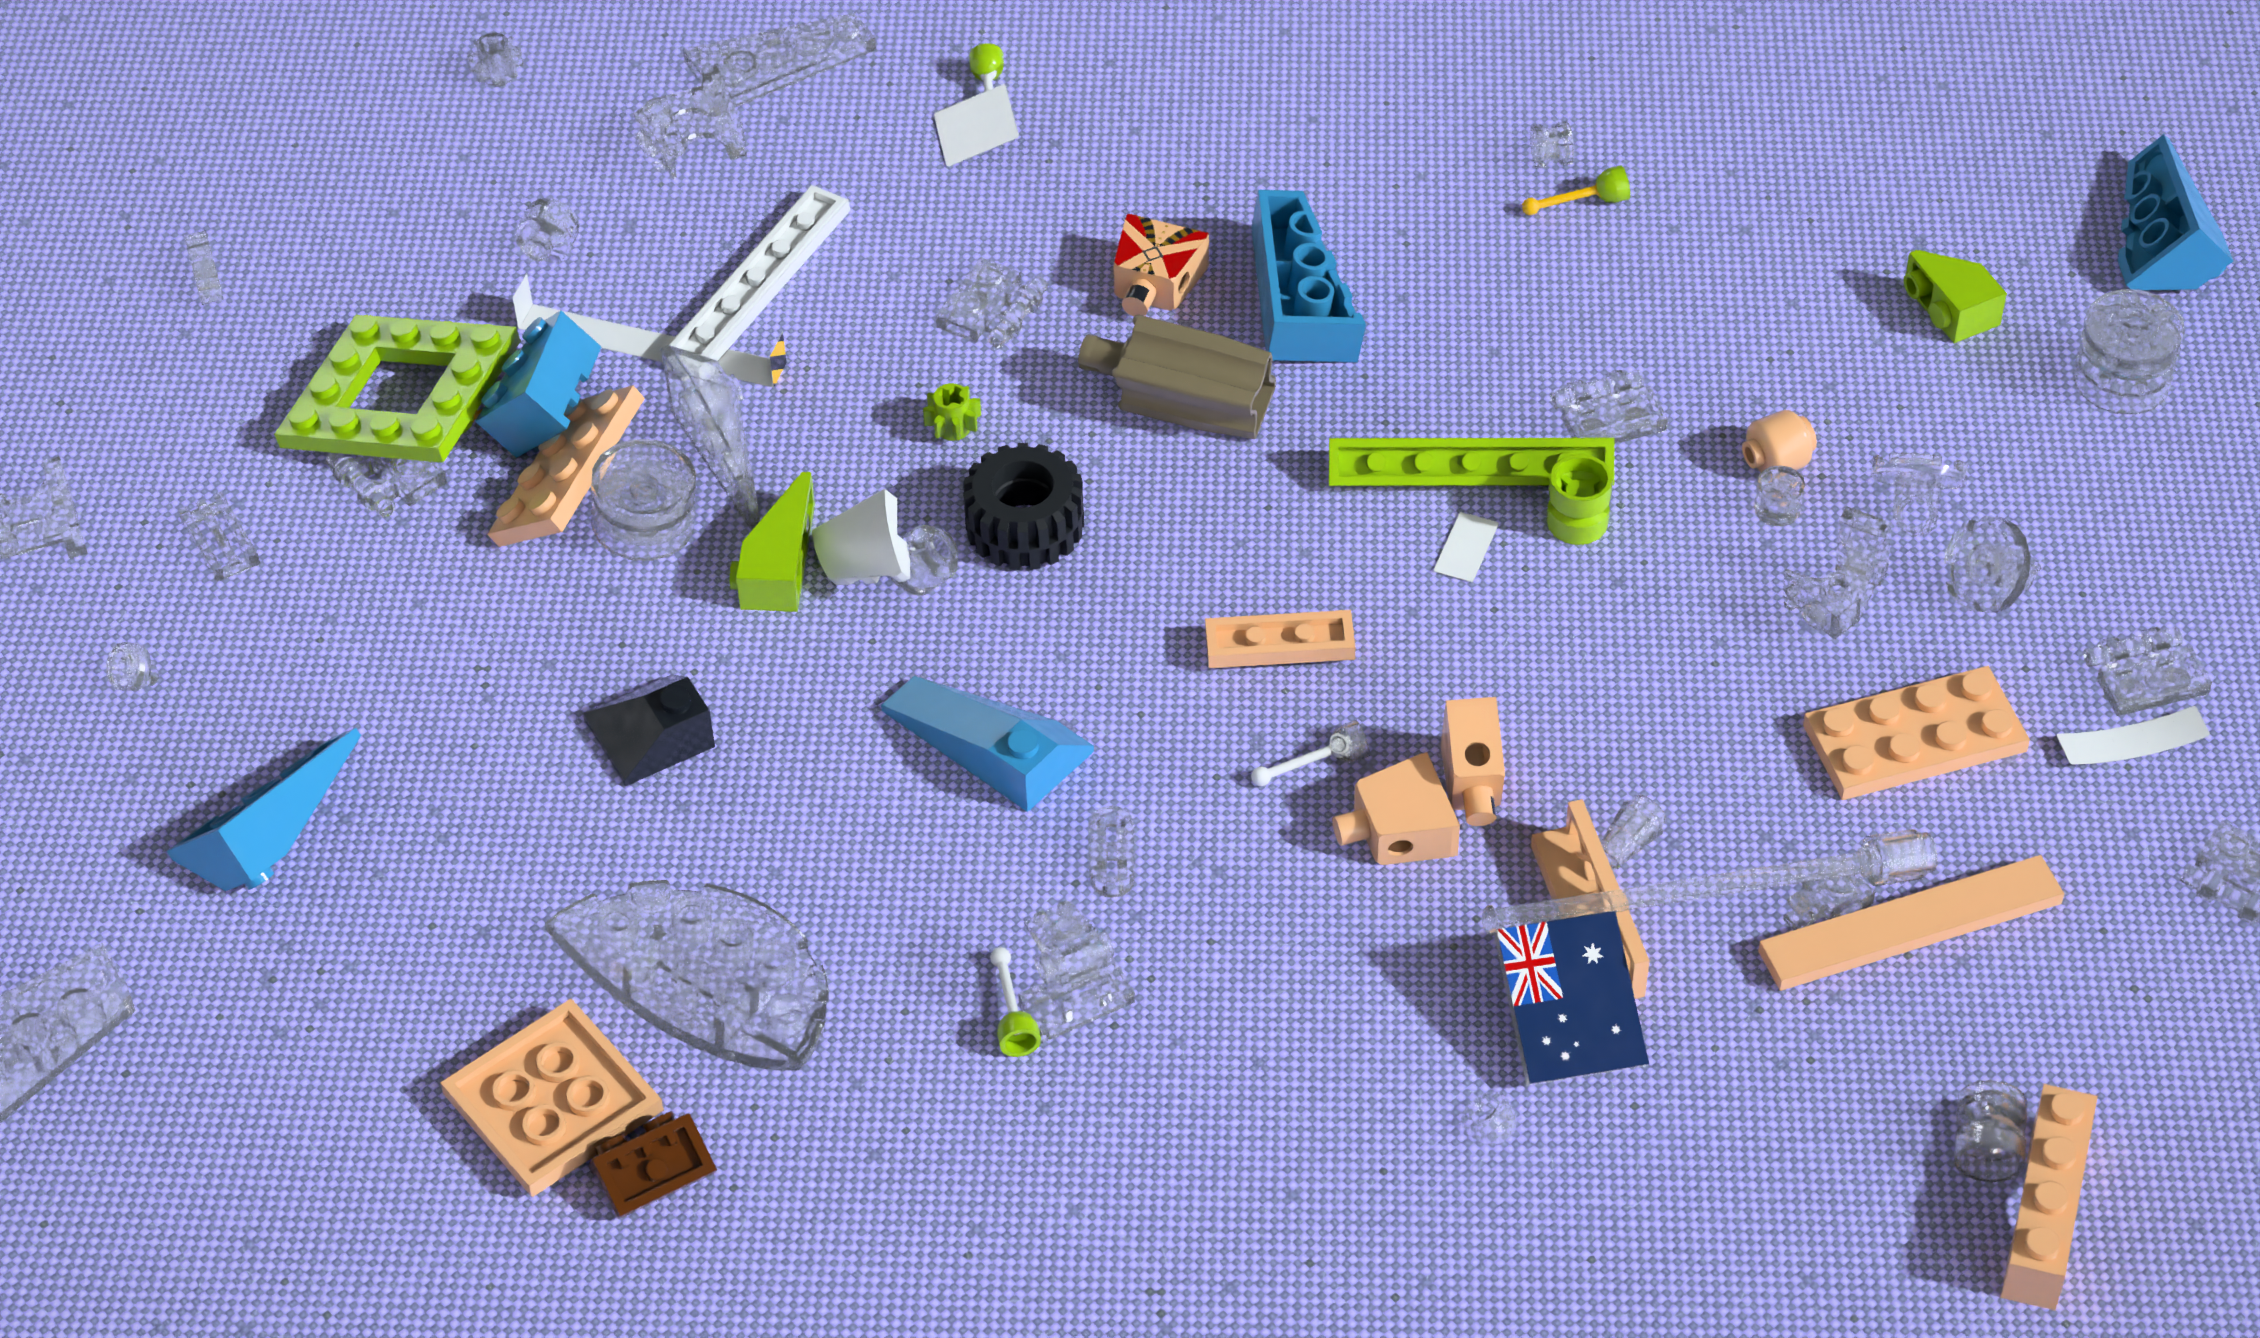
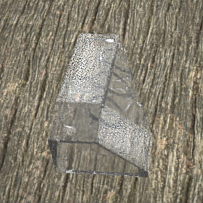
M671 345L661 348L670 411L752 531L760 522L739 404V401L743 400L740 384L733 374L727 376L715 359Z

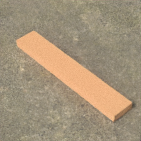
M2038 855L1760 940L1758 952L1779 991L2060 905L2063 902L2065 893L2042 855Z

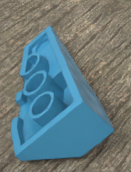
M2163 134L2128 162L2124 199L2130 203L2129 217L2122 220L2121 231L2126 235V245L2119 249L2118 263L2126 286L2132 291L2198 289L2208 280L2218 277L2233 262L2223 233L2170 139Z
M913 676L881 704L882 712L1027 812L1094 752V745L1057 720L918 676Z
M353 728L328 739L281 771L279 775L283 779L282 781L276 778L257 790H253L241 798L243 804L236 806L220 817H213L166 852L173 861L224 891L243 884L246 885L248 890H251L262 884L275 874L271 866L288 853L360 739L361 734L357 728Z

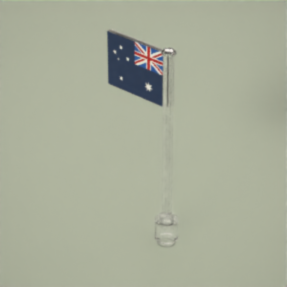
M1916 829L1868 835L1863 839L1862 846L1855 853L1496 909L1492 905H1488L1482 913V925L1489 935L1495 937L1526 1085L1530 1086L1649 1065L1616 912L1857 874L1867 878L1869 883L1875 887L1921 880L1926 876V873L1934 872L1937 867V849L1932 836L1928 832L1919 833Z

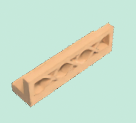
M1583 799L1568 802L1566 827L1532 834V851L1560 919L1610 911L1616 912L1635 999L1645 997L1650 960Z

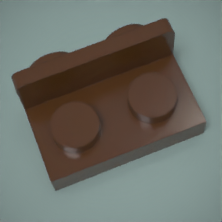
M672 1111L665 1113L643 1125L646 1131L645 1134L628 1142L625 1135L622 1134L595 1148L598 1156L592 1158L588 1167L593 1176L597 1175L618 1220L716 1173L717 1168L690 1113L675 1118Z

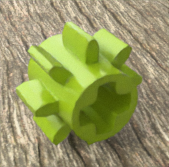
M949 383L940 386L934 393H927L928 406L923 408L924 425L934 426L935 438L941 437L949 441H958L966 437L970 431L976 432L978 430L977 418L981 416L980 398L970 399L968 386L963 387L959 384Z

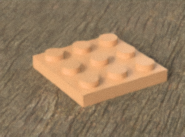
M572 998L440 1082L444 1096L531 1197L542 1192L596 1156L595 1148L600 1144L622 1134L626 1136L664 1111L662 1099Z

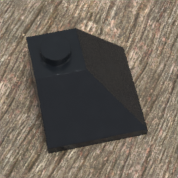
M671 674L583 713L585 722L625 786L715 747L710 710L688 676Z

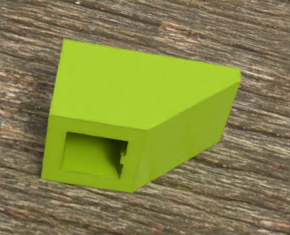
M1921 250L1909 252L1906 274L1904 275L1905 289L1912 299H1916L1927 311L1933 324L1938 329H1942L1953 343L2001 325L2007 293L1981 263Z

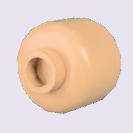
M1781 410L1751 422L1747 429L1746 441L1742 444L1743 456L1751 468H1757L1764 476L1768 478L1780 477L1808 465L1812 458V452L1816 449V435L1807 418L1799 416L1791 410Z

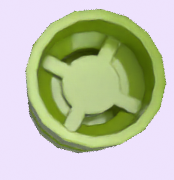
M1577 454L1560 459L1553 466L1550 474V500L1547 507L1546 520L1548 529L1554 537L1565 543L1583 545L1599 540L1606 533L1609 523V502L1612 493L1613 477L1610 468L1605 462L1594 456Z

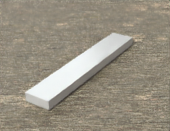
M811 185L661 352L662 365L701 381L850 212L849 199Z

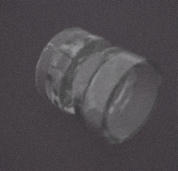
M1992 1080L1971 1083L1958 1092L1955 1123L1958 1129L1955 1134L1953 1163L1960 1173L1977 1181L1992 1183L2016 1178L2023 1172L2026 1154V1138L2024 1133L2027 1126L2028 1100L2024 1092L2011 1084Z

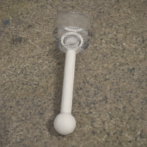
M1356 719L1344 723L1334 729L1330 737L1329 746L1268 769L1262 766L1257 767L1252 771V782L1257 786H1265L1272 777L1330 755L1345 763L1357 762L1370 757V749L1365 733Z

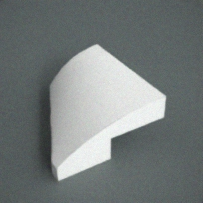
M886 489L879 491L812 530L814 547L820 564L829 580L834 584L851 585L858 580H862L866 584L878 583L880 576H891L898 582L910 579V544L897 535V498Z

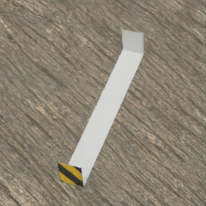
M526 273L512 298L518 329L526 330L539 317L546 320L561 311L532 303ZM563 311L603 349L662 362L661 352L675 338L666 334ZM783 332L769 358L728 349L708 373L774 388L787 363Z

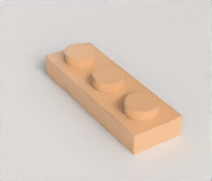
M1351 610L1205 618L1209 668L1355 660L1356 647Z

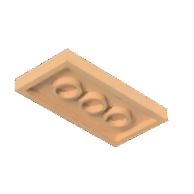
M634 385L614 391L607 389L599 395L584 399L580 398L578 404L573 408L569 404L567 405L564 415L570 420L568 428L538 446L540 451L532 464L519 475L517 488L496 512L498 518L487 534L498 547L563 532L645 399Z
M1989 665L1805 713L1803 727L1842 801L2027 752L2030 738Z

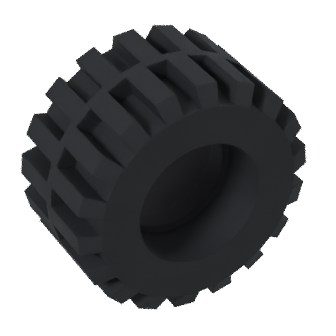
M1018 443V447L1014 448L1004 445L998 447V452L995 454L987 452L982 455L981 463H973L969 468V476L965 477L963 483L965 526L970 544L976 545V552L982 558L990 556L991 563L999 567L1006 563L1009 564V569L1020 570L1021 566H1030V570L1040 569V564L1045 562L1049 565L1059 562L1060 554L1068 556L1074 550V543L1080 542L1083 535L1082 528H1084L1083 482L1081 474H1077V466L1073 461H1065V454L1058 450L1049 452L1048 446L1038 444L1036 447H1028V443ZM1020 505H1033L1031 507L1024 508L1015 507Z

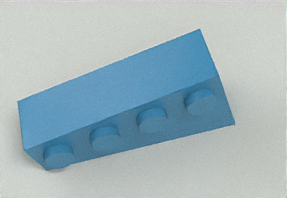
M1258 189L1251 232L1265 350L1271 352L1273 360L1358 363L1366 323L1361 313H1356L1351 303L1353 296L1347 283L1341 282L1336 271L1337 262L1332 251H1327L1321 239L1323 232L1304 192Z

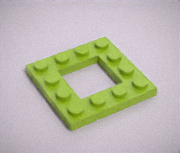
M355 314L274 433L278 445L284 449L444 463L481 405L482 397L495 383L502 372V366L521 342L517 328L492 324ZM381 361L447 366L417 414L350 408Z

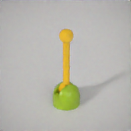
M1622 165L1610 167L1598 175L1594 186L1540 200L1527 198L1522 203V210L1526 215L1532 216L1541 208L1595 194L1608 203L1630 200L1631 193L1628 177Z

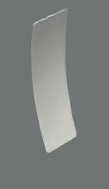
M2192 706L2137 724L2082 733L2057 734V738L2069 763L2076 765L2121 761L2151 755L2206 738L2210 735V732L2197 707Z

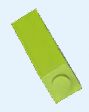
M812 472L800 473L742 541L739 561L731 562L730 589L738 590L740 610L798 612L815 508Z

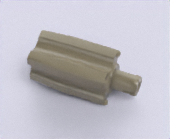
M1142 315L1133 317L1134 328L1132 336L1125 343L1091 334L1084 337L1078 356L1079 368L1113 376L1116 379L1117 386L1122 390V397L1118 404L1120 410L1201 431L1250 439L1257 438L1276 388V377L1271 375L1273 361L1271 352L1219 334Z

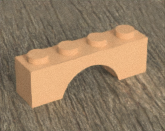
M2043 1084L2034 1119L2026 1161L2027 1169L2001 1292V1298L2056 1311L2066 1276L2098 1098L2096 1095Z

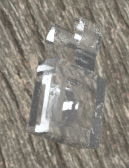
M1841 858L1803 880L1801 890L1787 899L1786 903L1793 910L1783 915V920L1793 930L1809 926L1822 917L1829 920L1862 910L1873 904L1876 891Z

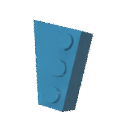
M563 311L557 312L546 320L539 317L528 326L522 335V338L526 341L521 349L516 350L502 366V370L505 372L504 377L501 381L492 385L481 399V403L485 406L475 422L516 458L568 428L570 420L564 415L568 404L572 408L578 404L581 395L574 389L579 381L584 383L588 380L602 347Z

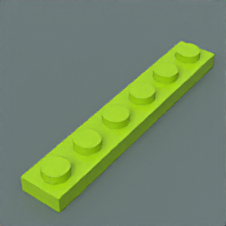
M1329 438V486H1549L1553 466L1560 459L1577 454L1594 456L1605 462L1611 470L1613 486L1615 438Z

